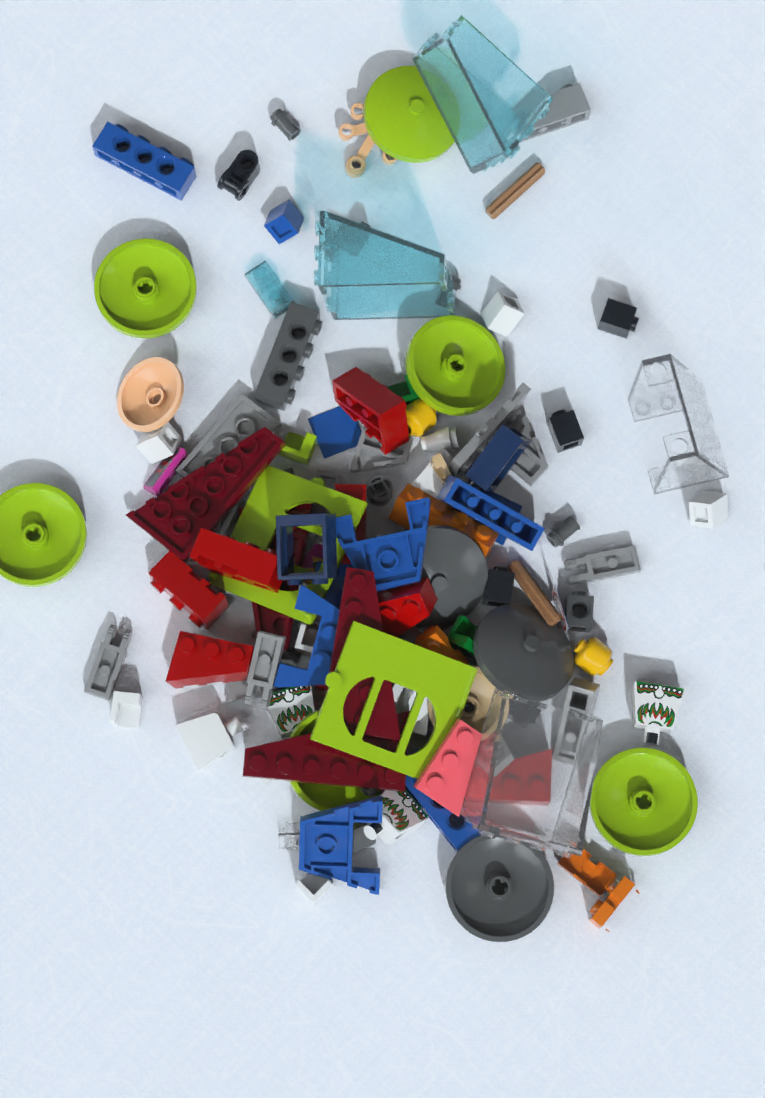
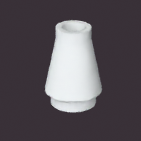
M448 426L429 435L421 436L423 452L440 451L442 447L447 452H454V449L460 448L457 429H450Z

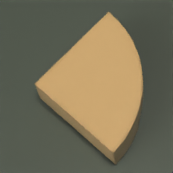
M438 453L432 457L431 466L441 483L444 484L451 473L442 455Z

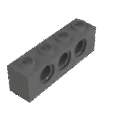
M290 302L255 391L257 402L285 411L287 404L291 405L296 394V390L293 388L296 381L300 382L305 371V367L302 366L305 358H310L314 344L311 343L313 336L319 335L323 321H320L319 311ZM297 330L306 333L302 338H295L292 334ZM288 353H293L297 356L293 361H286L283 357ZM279 376H284L288 379L284 384H277L274 380Z

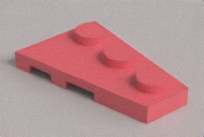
M457 719L413 787L459 817L482 734L462 720Z

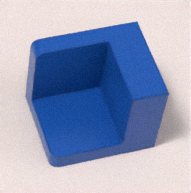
M288 199L269 212L264 227L280 245L299 233L304 217Z

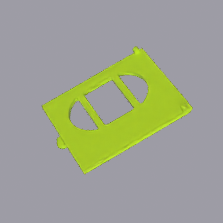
M268 465L258 477L231 537L241 543L249 542L255 544L260 550L267 551L276 534V516L289 515L287 511L305 503L321 505L328 509L331 514H336V517L351 514L356 531L368 503L326 487V483L322 478H313L309 481ZM296 526L322 536V527ZM336 537L338 570L345 551ZM323 562L318 572H323ZM294 564V573L312 572ZM212 572L208 576L210 579L209 583L213 586L311 625L316 618V614L294 609L299 590H279L278 593ZM333 578L328 579V584L311 583L307 588L320 597L325 598Z
M353 621L335 671L329 672L325 678V684L329 688L310 739L418 779L456 720L460 719L478 669ZM374 677L355 733L351 735L343 717L345 699L349 691L358 682ZM384 680L416 692L395 752L385 750L362 740ZM427 697L435 715L433 733L423 748L413 754L405 755L424 698Z

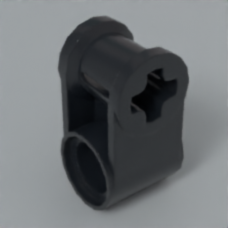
M251 150L241 151L230 167L222 174L217 187L221 190H227L235 195L236 200L240 201L260 173L257 154ZM247 161L254 163L251 168L242 167Z

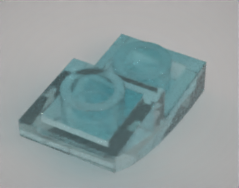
M266 261L244 274L274 319L287 311L290 302L295 303L294 299L280 283L279 277Z

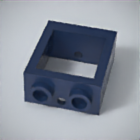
M502 424L465 474L470 479L468 483L479 491H495L531 443V440L514 427Z
M336 514L276 516L278 580H287V585H304L303 579H312V584H328V579L338 578ZM322 525L323 572L294 573L293 527Z

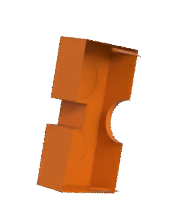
M432 625L425 629L424 633L416 637L415 645L469 665V660L459 649L454 650L451 647L448 637L437 625L435 627Z
M573 842L557 865L597 896L601 897L617 874L600 861L596 865L589 860L591 854Z
M626 876L622 877L620 881L615 878L606 889L609 893L603 902L598 899L589 912L593 915L589 921L600 929L635 884Z

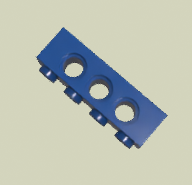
M107 121L92 145L96 157L180 201L183 200L197 177L195 167L191 161L183 157L179 159L173 156L165 147H156L150 144L147 138L129 133L120 124L113 125ZM123 145L130 146L126 151L118 150ZM145 156L151 157V160L148 162L140 161ZM165 168L173 169L171 173H162V170Z
M451 475L448 476L437 496L441 501L530 551H533L545 530L544 527Z
M416 748V749H415L414 751H412L410 754H413V753L419 751V749ZM406 775V790L429 816V819L456 853L469 841L484 834L482 829L485 826L475 813L471 816L465 807L468 804L465 799L460 812L464 819V824L458 828L453 827L449 822V817L453 813L443 806L435 805L430 797L413 787L416 779Z

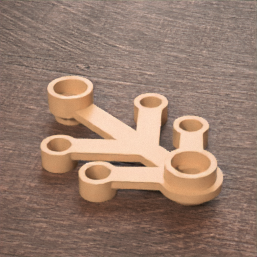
M355 103L351 107L350 115L353 119H363V104ZM356 108L361 109V110H362V114H360V115L355 114V113H354V109H356ZM345 123L340 126L338 131L339 137L345 141L350 140L354 136L368 133L365 123L353 126ZM348 129L351 132V134L344 135L342 133V130ZM369 134L356 156H351L346 162L345 171L352 178L361 177L365 172V159L375 144ZM383 152L382 161L386 165H393L397 159L388 160L386 153ZM358 162L360 163L361 167L354 168L352 166V163Z

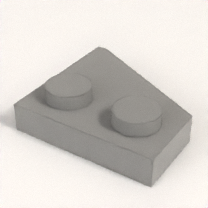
M363 426L351 463V473L406 465L414 438L409 437L407 443L385 455L380 450L382 444L375 437L369 438L365 434L367 428Z

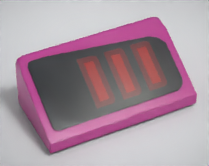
M178 447L172 456L163 459L146 481L143 488L155 497L161 495L177 474L176 469L186 459V450Z

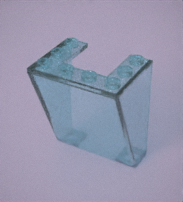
M462 15L449 25L441 37L437 33L429 37L412 58L466 165L473 174L481 170L484 172L490 166L493 168L498 162L503 163L507 158H513L521 148L518 145L523 138L526 140L534 132L535 127L533 125L538 119L542 120L550 111L548 105L552 102L553 98Z
M320 211V220L315 221L316 236H319V245H315L314 248L315 260L318 261V270H314V284L319 287L322 294H327V287L331 288V296H327L326 307L327 312H331L334 320L437 318L455 315L456 290L445 254L333 213Z

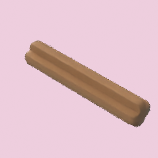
M538 162L533 164L486 207L485 212L492 219H496L545 174V168Z
M514 560L508 565L509 572L515 573L514 579L547 624L552 626L557 624L561 620V615L522 562Z

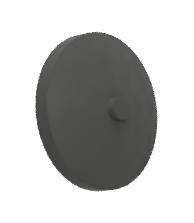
M446 525L428 526L421 579L428 577L438 600L430 616L416 624V626L429 628L432 625L433 627L436 625L438 627L452 625L459 615L465 617L469 615L484 595L488 580V569L484 554L469 535L457 528Z
M521 604L498 606L484 616L474 632L473 650L479 668L492 685L510 697L527 702L545 701L556 696L571 679L574 669V656L570 642L562 629L557 624L553 626L548 625L537 609Z
M494 832L474 838L456 853L447 871L445 893L452 915L466 931L483 940L508 942L528 935L543 922L552 905L554 880L548 861L534 844L515 834Z

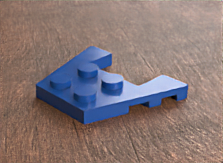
M429 497L405 502L410 530L357 541L353 516L350 514L336 517V537L345 551L353 568L374 571L377 591L421 582L431 506Z
M301 585L294 609L320 615L321 620L308 669L280 662L274 687L277 688L326 685L325 678L330 669L339 608L306 586Z
M383 796L300 816L299 870L332 880V878L347 882V886L356 889L359 886L368 889L369 893L379 895L380 868L352 867L354 822L382 823Z

